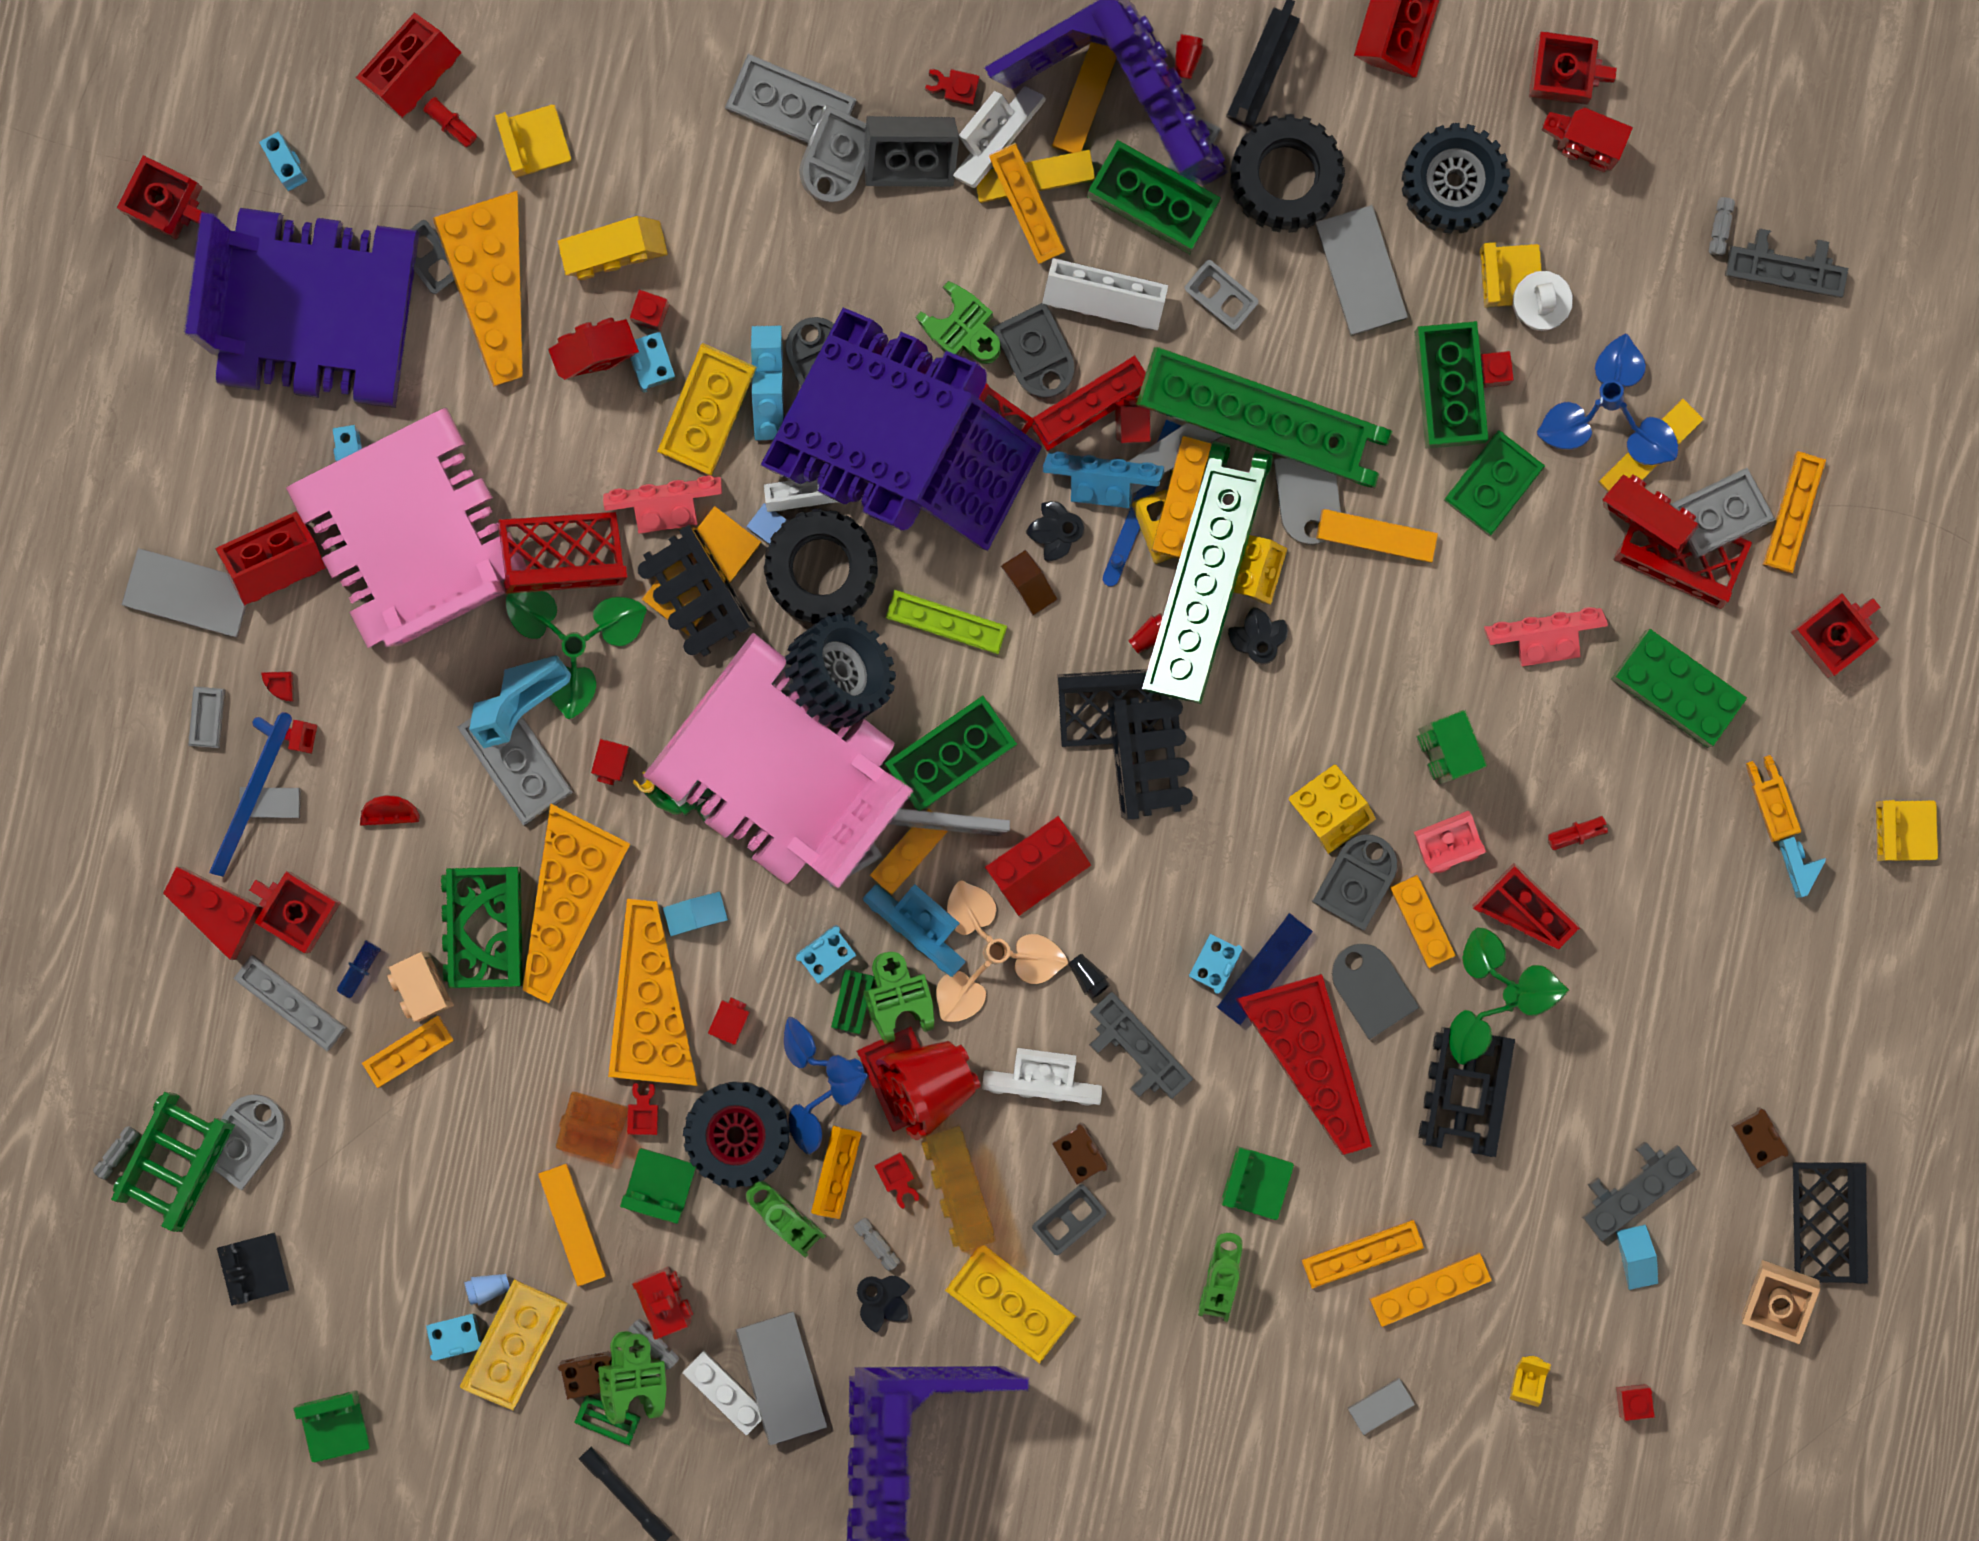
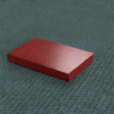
M911 1026L894 1033L895 1042L885 1044L881 1039L857 1050L893 1132L908 1125L903 1123L898 1116L894 1117L877 1079L878 1076L882 1075L881 1067L878 1068L876 1065V1061L890 1053L920 1047Z

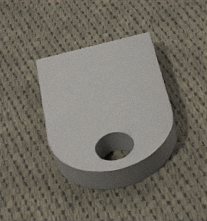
M828 105L823 106L802 158L799 173L801 183L810 196L823 202H835L848 197L854 191L865 166L864 138L866 123ZM822 177L827 178L831 185L827 194L820 193L817 188V183Z
M1289 458L1274 459L1280 516L1284 530L1293 540L1301 544L1315 545L1324 542L1325 540L1307 536L1304 526L1310 521L1319 524L1322 509L1341 512L1336 475Z
M254 1094L239 1098L221 1118L232 1122L235 1126L213 1170L240 1190L246 1187L280 1142L285 1131V1117L282 1109L274 1100L264 1095ZM260 1104H266L271 1109V1117L267 1121H261L256 1116V1109Z

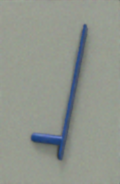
M1166 419L1157 442L1179 429L1181 425ZM1145 486L1136 493L1134 500L1153 494L1157 486ZM1132 505L1102 579L1107 586H1114L1118 583L1140 529Z
M286 712L278 715L274 726L261 717L253 719V726L267 735L268 739L209 873L222 877L225 875L291 724L292 717Z

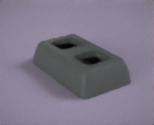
M422 220L410 230H417L420 233L419 238L426 236L433 244V250L422 258L416 257L414 270L431 293L436 294L453 282L454 277L451 271L441 281H436L429 273V267L438 260L443 259L448 265L449 263L439 236L426 220Z
M1080 1184L1032 1225V1228L1054 1255H1060L1105 1217L1107 1212L1084 1184ZM1078 1198H1083L1092 1209V1212L1081 1221L1069 1210V1206ZM1056 1217L1061 1218L1069 1228V1232L1060 1240L1054 1239L1046 1228Z

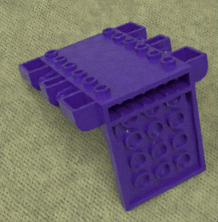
M1097 0L984 67L991 79L1010 89H1014L1092 42L1110 47L1130 80V85L1139 102L1144 106L1158 131L1160 140L1178 173L1200 186L1206 185L1228 173L1223 163L1225 158L1217 145L1214 146L1213 143L1210 144L1209 142L1210 138L1208 136L1211 133L1203 119L1198 121L1193 113V110L1197 109L1189 93L1186 94L1180 85L1182 80L1174 67L1169 69L1164 60L1168 57L1167 52L1161 42L1156 41L1152 33L1154 29L1146 15H1139L1135 5L1129 0Z
M240 208L236 229L231 231L214 214L201 212L185 334L212 355H218L216 367L217 384L220 386L260 390L264 361L266 362L264 384L272 383L275 375V363L284 364L282 384L289 387L295 365L294 394L297 396L319 398L323 369H325L323 391L330 392L333 387L334 371H342L343 376L340 386L342 394H349L352 374L355 373L354 402L396 408L414 279V264H416L420 233L417 230L377 225L372 252H369L370 230H364L361 234L360 251L351 250L353 230L347 227L344 229L342 247L339 248L343 226L340 220L317 218L313 243L311 245L312 223H304L301 243L292 242L295 230L293 220L285 222L283 240L280 241L283 223L282 213Z
M843 307L767 451L761 466L798 484H804L807 481L814 482L817 479L818 491L842 504H848L851 501L857 502L862 498L861 502L864 507V513L901 531L909 529L916 520L920 510H923L977 547L988 551L1042 446L979 400L987 382V372L980 365L949 351L945 352L943 358H936L932 362V353L928 352L927 346L918 338L900 332L897 339H891L888 342L887 334L883 333V329L878 323Z
M1003 1366L855 1367V1376H849L850 1435H854V1447H850L848 1455L849 1496H853V1508L848 1510L847 1541H910V1538L906 1536L907 1500L910 1499L911 1475L907 1473L908 1436H911V1414L934 1391L935 1393H953V1391L982 1393L983 1391L1029 1390V1378Z

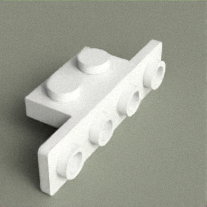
M1023 87L1009 104L1002 94L994 91L959 134V138L970 154L953 174L956 180L972 188L977 187L993 167L989 154L1009 146L1046 101L1044 95L1028 87Z
M1017 1048L1014 1074L985 1070L983 1075L982 1089L989 1090L994 1094L1012 1093L1025 1098L1034 1096L1048 1098L1055 1102L1063 1100L1073 1101L1085 1106L1100 1105L1102 1095L1101 1085L1073 1082L1076 1064L1075 1055Z

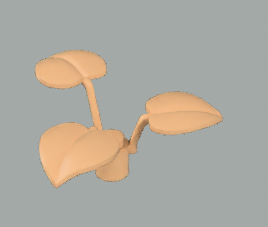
M960 880L955 884L949 895L947 912L959 922V925L954 929L958 934L968 935L976 929L977 933L986 940L987 944L983 948V956L986 961L970 979L961 971H957L953 977L946 974L940 979L936 988V1001L940 1018L946 1022H957L973 1016L981 1009L986 999V991L982 985L974 981L991 964L1002 963L1008 957L1016 959L1014 970L1017 976L1026 983L1040 984L1049 980L1058 971L1067 966L1068 960L1055 943L1038 934H1028L1019 938L1016 943L1017 953H1013L1010 950L1006 941L1002 939L993 940L991 936L981 929V927L990 925L995 918L996 905L993 898L985 890Z

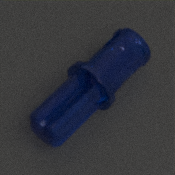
M368 940L364 941L353 962L348 963L350 967L337 987V991L347 998L353 997L365 975L369 976L368 970L378 953L381 952L382 949Z

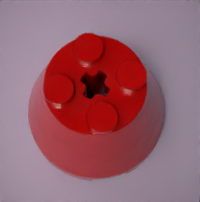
M944 1041L890 1053L876 1061L878 1068L881 1067L882 1075L878 1076L877 1079L884 1098L894 1117L898 1116L903 1123L908 1125L906 1133L914 1140H920L931 1134L975 1094L976 1089L981 1087L977 1075L969 1069L967 1064L969 1057L961 1044L955 1046L950 1041Z

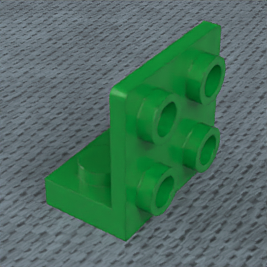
M1237 1146L1220 1201L1221 1205L1277 1220L1294 1164Z
M640 1148L626 1194L623 1195L620 1207L678 1224L682 1217L696 1167H693L691 1162Z
M357 1390L301 1403L293 1408L296 1420L302 1419L309 1454L313 1463L370 1448Z

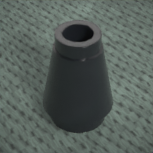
M1083 954L1078 955L1068 964L1084 995L1088 994L1091 999L1100 995L1110 986V983L1107 981L1108 976L1090 960L1085 958Z

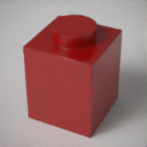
M639 290L629 318L632 323L661 332L670 305L668 299Z
M1510 351L1481 354L1484 388L1506 386L1514 381Z
M1125 398L1124 403L1115 404L1116 439L1121 443L1151 442L1150 410L1136 405L1138 398Z
M600 739L591 770L592 774L598 775L596 781L613 786L615 780L622 782L631 747Z
M730 997L729 1002L722 1000L708 1034L737 1045L751 1013L745 1009L747 1004Z
M1640 1384L1616 1387L1620 1418L1624 1421L1655 1418L1650 1386Z

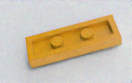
M912 827L870 876L893 895L948 831Z
M1418 875L1390 887L1427 968H1431L1456 956Z
M437 1015L362 1062V1065L375 1086L380 1088L455 1040L441 1017Z
M838 1126L832 1127L811 1213L840 1219L862 1132Z

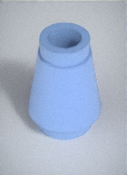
M506 1273L502 1275L471 1277L470 1281L464 1282L470 1305L478 1303V1306L508 1292L510 1288Z

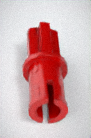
M433 97L425 105L423 112L434 119L442 127L441 130L443 132L451 134L466 148L475 142L477 134L459 119L458 113L453 114L438 98Z
M1603 816L1580 824L1574 822L1571 827L1548 834V843L1552 850L1575 843L1582 845L1585 840L1608 834V827L1603 826L1607 825Z

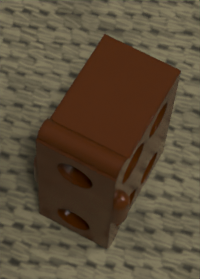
M1761 1107L1757 1108V1112L1731 1125L1756 1169L1781 1156H1788V1150L1768 1114ZM1745 1125H1750L1751 1127L1748 1133H1743L1742 1131ZM1758 1152H1765L1763 1159L1757 1158Z
M1081 1122L1077 1125L1076 1129L1052 1143L1077 1185L1099 1171H1107L1109 1164L1085 1124ZM1063 1141H1069L1071 1148H1064L1062 1145ZM1081 1166L1085 1167L1087 1173L1080 1174L1078 1168Z
M606 1351L566 1359L559 1363L558 1370L562 1372L567 1400L600 1393L599 1367L611 1365V1352ZM576 1382L578 1383L579 1387L574 1388L571 1386L570 1383Z

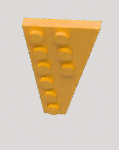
M517 190L433 218L493 387L522 378Z
M551 803L522 989L547 1003H550L630 846V843Z
M627 899L608 1077L698 1086L658 902Z

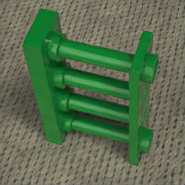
M164 1091L163 1095L159 1096L154 1103V1113L123 1176H120L113 1186L114 1194L111 1200L127 1203L131 1197L163 1214L164 1221L161 1225L163 1228L171 1232H182L235 1124L220 1118H214L213 1121L208 1123L176 1106L180 1095ZM170 1116L203 1133L204 1140L200 1148L195 1150L163 1133ZM156 1144L190 1160L191 1167L187 1175L182 1177L149 1160ZM143 1170L176 1187L178 1193L173 1202L168 1204L136 1187Z

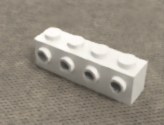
M1053 258L1042 304L1158 331L1168 285Z

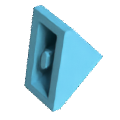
M720 892L692 898L663 908L670 936L728 920Z
M1646 1225L1617 1230L1616 1235L1628 1289L1658 1284L1657 1256Z

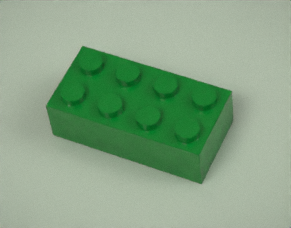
M1119 140L1114 144L1089 188L1087 195L1089 199L1189 255L1192 253L1221 197Z
M1477 321L1418 326L1414 331L1425 449L1485 444L1489 438Z
M1652 629L1644 631L1611 678L1616 684L1706 748L1715 745L1747 700L1746 696Z
M982 695L885 762V765L896 779L913 790L908 798L916 810L924 811L1015 748L1017 743Z
M1465 710L1418 729L1420 735L1416 736L1419 747L1422 752L1427 751L1431 761L1427 764L1432 779H1438L1439 784L1487 767Z

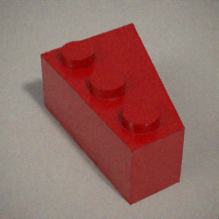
M1515 863L1473 904L1474 910L1497 919L1499 922L1518 929L1558 950L1580 929L1579 924Z
M184 867L175 868L163 892L229 960L237 959L262 909V906Z

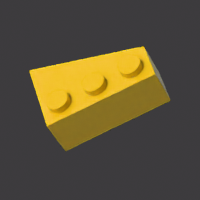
M634 216L557 240L565 274L577 277V280L592 278L595 276L594 273L611 272L620 269L621 266L641 263L668 255L660 221L641 216Z

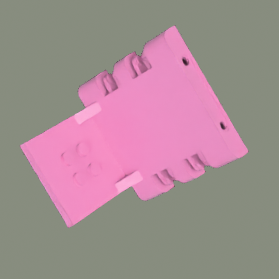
M447 408L432 413L286 487L305 525L331 513L332 518L313 527L315 533H322L337 524L341 532L340 535L331 537L321 544L324 550L343 541L347 544L322 558L331 578H336L356 567L360 569V571L342 579L340 582L343 587L350 586L364 577L368 588L353 593L349 597L351 603H355L371 594L374 597L373 600L349 612L367 648H371L383 641L387 647L403 645L505 594L502 582L505 580L500 536L485 544L481 541L482 538L499 530L498 523L488 525L479 532L476 531L473 522L489 516L492 510L488 506L469 516L467 514V511L493 499L483 478L455 490V485L474 476L470 469L450 479L445 470L460 464L465 459L463 453L443 462L439 459L466 445ZM508 532V533H507L508 538H510L513 542H515V540H514L513 536L511 535V533ZM509 546V551H510V553H511L514 549H512V548ZM516 552L511 558L512 571L526 569L527 564L519 553Z
M752 633L643 776L677 802L683 799L696 781L699 780L686 801L692 805L698 801L707 787L713 791L701 809V813L705 816L713 810L705 821L708 826L724 838L728 837L735 830L733 837L739 840L746 835L747 831L755 823L760 828L750 839L747 847L754 851L760 846L752 857L754 861L785 884L792 881L805 863H807L839 888L913 790L880 768V765L890 754L895 743L863 718L855 723L850 730L851 726L845 728L843 725L832 732L827 728L830 723L826 725L819 723V715L811 718L806 713L809 708L805 704L801 707L795 701L799 698L797 691L790 692L788 696L781 692L791 680V678L785 677V671L772 685V682L784 668L786 659L764 640Z

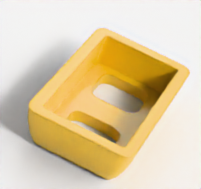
M1166 489L1132 502L1133 510L1152 560L1156 564L1174 558L1151 551L1159 520L1152 521L1150 519L1147 506L1158 501L1164 502L1167 493Z

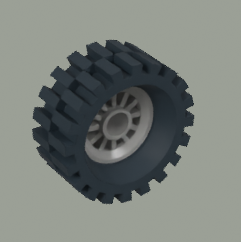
M1451 123L1449 128H1444V125L1436 127L1431 134L1427 132L1415 144L1406 160L1401 180L1404 181L1402 187L1403 197L1407 196L1408 198L1406 205L1409 210L1414 209L1417 212L1415 218L1421 223L1423 220L1429 222L1428 228L1436 230L1437 227L1444 229L1443 233L1451 234L1453 230H1459L1460 234L1468 232L1472 227L1476 229L1493 216L1507 193L1509 187L1507 180L1510 177V168L1506 169L1505 166L1508 161L1506 154H1500L1499 148L1501 145L1497 140L1492 143L1488 139L1490 135L1488 132L1482 130L1480 134L1474 131L1475 126L1467 124L1466 128H1460V123ZM1453 159L1458 160L1457 166H1454ZM1444 161H1447L1448 167L1443 163ZM1462 162L1468 164L1464 169L1461 167ZM1436 167H1438L1442 172L1435 171ZM1472 168L1474 173L1467 174L1466 172ZM1451 173L1458 174L1462 179V185L1457 187L1450 185L1447 181V175ZM1433 177L1438 178V179H1441V180H1438V181H1434V182H1433ZM1476 178V183L1468 181L1470 179ZM1442 186L1443 188L1437 192L1435 187ZM1467 188L1474 189L1473 193H1471ZM1444 192H1448L1447 198H1444L1441 195ZM1461 192H1462L1463 195L1466 197V198L1463 199V200H1462ZM1453 194H1455L1456 201L1451 200Z
M835 614L832 617L824 618L796 637L795 641L787 649L791 653L785 656L786 664L790 665L789 668L784 670L785 677L792 678L793 681L788 687L791 693L797 691L800 697L795 701L800 707L805 704L809 708L806 713L811 718L819 715V723L826 725L831 722L833 728H839L843 725L845 728L852 726L878 710L890 699L888 695L893 693L895 688L890 682L896 679V672L889 670V667L894 665L892 657H886L884 653L888 650L885 642L880 645L876 640L880 635L875 630L869 633L866 630L868 624L862 620L855 624V617L851 615L843 618L842 614Z

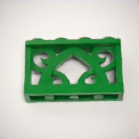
M521 867L446 868V875L441 876L442 893H446L447 904L442 905V922H447V934L442 936L443 952L448 954V964H443V982H448V988L523 986ZM480 875H506V883L487 889ZM464 878H472L478 883L481 893L476 896L475 891L467 887L469 890L468 895L461 897L457 890L459 882ZM494 898L495 906L500 901L505 904V909L502 913H496L490 904L491 899ZM456 903L465 906L458 917H456ZM483 904L493 919L501 923H507V931L495 934L488 941L485 951L470 938L464 929L470 917ZM457 938L460 941V943L466 948L464 950L459 951L458 953ZM497 941H503L506 945L505 951L500 953L496 948L495 956L491 955L493 945ZM465 958L470 961L468 969L476 965L477 959L482 961L479 973L472 978L464 977L459 971V963L462 959ZM488 965L508 971V979L482 980Z

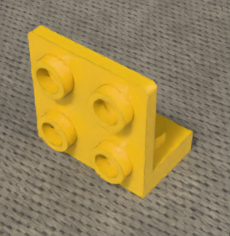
M548 105L513 117H508L506 112L494 115L510 168L515 178L571 161V155L555 105Z
M1496 242L1482 245L1480 248L1484 308L1513 306V294L1518 284L1527 275L1541 271L1540 246L1538 244L1496 247Z
M1249 535L1233 593L1246 595L1261 603L1271 605L1288 548L1273 540Z
M1335 764L1288 798L1292 806L1314 831L1320 844L1328 854L1376 820L1368 802Z
M1883 800L1876 802L1877 861L1936 860L1938 858L1936 801Z

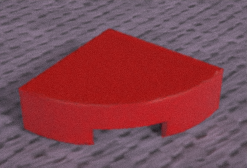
M293 672L261 673L263 683L271 694L281 700L294 702Z

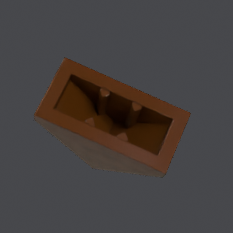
M1026 550L1001 565V568L1033 616L1058 600L1044 574Z

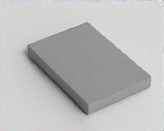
M1748 468L1670 504L1677 510L1683 507L1696 516L1694 521L1698 523V528L1687 543L1695 559L1775 520Z

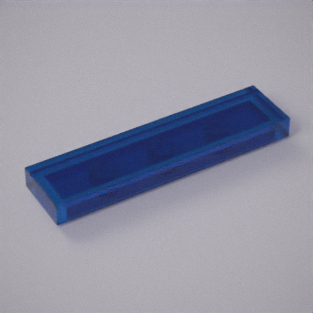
M1288 913L1217 1005V1008L1241 1025L1247 1018V1015L1236 999L1269 989L1313 931L1292 914Z

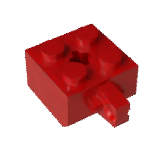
M1541 31L1536 38L1529 97L1587 105L1591 100L1593 87H1598L1599 82L1614 83L1617 68L1603 66L1602 60L1596 59L1599 42L1596 39ZM1561 63L1566 64L1567 73H1563L1562 69L1559 68Z
M1584 107L1575 111L1571 117L1549 112L1541 130L1559 140L1556 149L1561 150V154L1564 157L1575 161L1579 158L1590 162L1589 166L1591 168L1605 172L1606 169L1611 171L1619 162L1633 127Z
M143 155L117 209L124 215L177 240L183 226H188L190 221L200 225L201 212H205L197 209L199 202L196 200L203 187L195 180ZM156 195L165 196L163 201L159 200L157 202L155 200Z
M614 318L604 319L595 326H592L591 322L581 324L574 328L575 333H568L557 338L558 343L548 349L558 376L564 380L597 371L610 370L639 353L627 319L614 321Z
M1840 593L1793 629L1791 633L1824 675L1830 678L1842 671L1880 640L1869 627L1872 624L1869 617L1881 607L1874 598L1867 601L1861 607L1856 602L1851 605L1843 593ZM1838 630L1840 632V635L1837 637L1838 640L1833 641L1831 639L1832 632Z
M289 871L285 872L278 884L272 882L271 886L268 887L262 882L255 880L249 891L262 898L259 905L263 907V910L255 923L303 953H311L341 904L340 901ZM302 906V918L297 917L294 919L293 907Z
M666 1267L639 1278L632 1283L653 1331L654 1340L684 1329L692 1322L690 1318H692L694 1312L688 1298L682 1299L679 1290H681L683 1285L677 1271L671 1272L670 1267Z

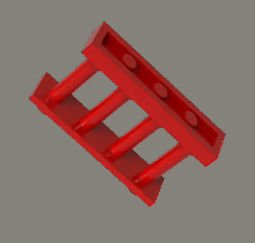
M1134 355L1033 417L1035 424L1032 428L1046 451L1048 452L1115 411V404L1124 403L1125 398L1138 397L1146 375L1145 370Z

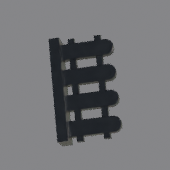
M687 525L679 530L682 538L678 539L674 535L668 539L671 544L653 555L651 551L643 554L645 561L639 564L638 574L644 579H651L656 576L661 586L657 587L653 592L654 601L658 604H667L671 601L676 611L668 618L669 626L675 630H681L686 627L691 635L684 642V651L689 655L702 653L703 657L711 653L709 647L725 637L729 641L736 638L737 636L734 633L736 630L740 633H746L756 626L695 525ZM693 554L698 563L693 565L688 555ZM681 560L686 570L668 581L663 571ZM706 579L709 580L710 584L713 587L710 590H708L707 586L704 583V580ZM697 586L701 596L683 606L678 597ZM722 604L728 612L725 616L719 608ZM712 611L717 621L698 631L693 622Z
M1159 695L1160 700L1139 703V697L1130 698V704H1126V700L1120 698L1108 700L1121 818L1126 820L1139 819V811H1143V816H1151L1152 809L1172 807V812H1180L1181 805H1187L1193 799V793L1189 788L1179 787L1178 776L1185 775L1190 768L1189 762L1185 758L1175 757L1174 747L1181 746L1186 741V733L1180 728H1172L1171 717H1176L1183 711V705L1178 699H1169L1168 696ZM1162 718V730L1142 732L1141 721ZM1131 722L1133 723L1134 732L1132 734L1129 732V723ZM1165 748L1166 759L1146 761V750ZM1132 752H1136L1137 763H1133ZM1169 777L1170 788L1149 791L1148 780ZM1139 781L1140 792L1136 793L1135 782Z

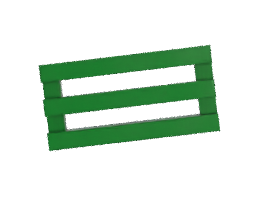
M845 969L831 1025L832 1028L857 1034L861 1033L867 1009L864 995L856 1027L851 1026L850 1023L861 979L867 980L864 990L866 991L872 988L874 976ZM855 977L845 1022L842 1024L839 1023L849 978Z
M590 1395L585 1396L574 1423L629 1446L641 1416L626 1411L625 1418L633 1421L631 1425L624 1422L612 1424L605 1414L587 1407L588 1404H592L604 1409L602 1400ZM587 1414L628 1431L627 1436L621 1435L585 1420L583 1416Z

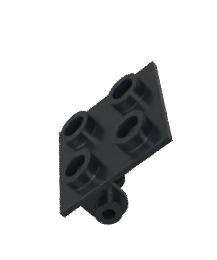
M275 1232L217 1247L231 1306L290 1290Z

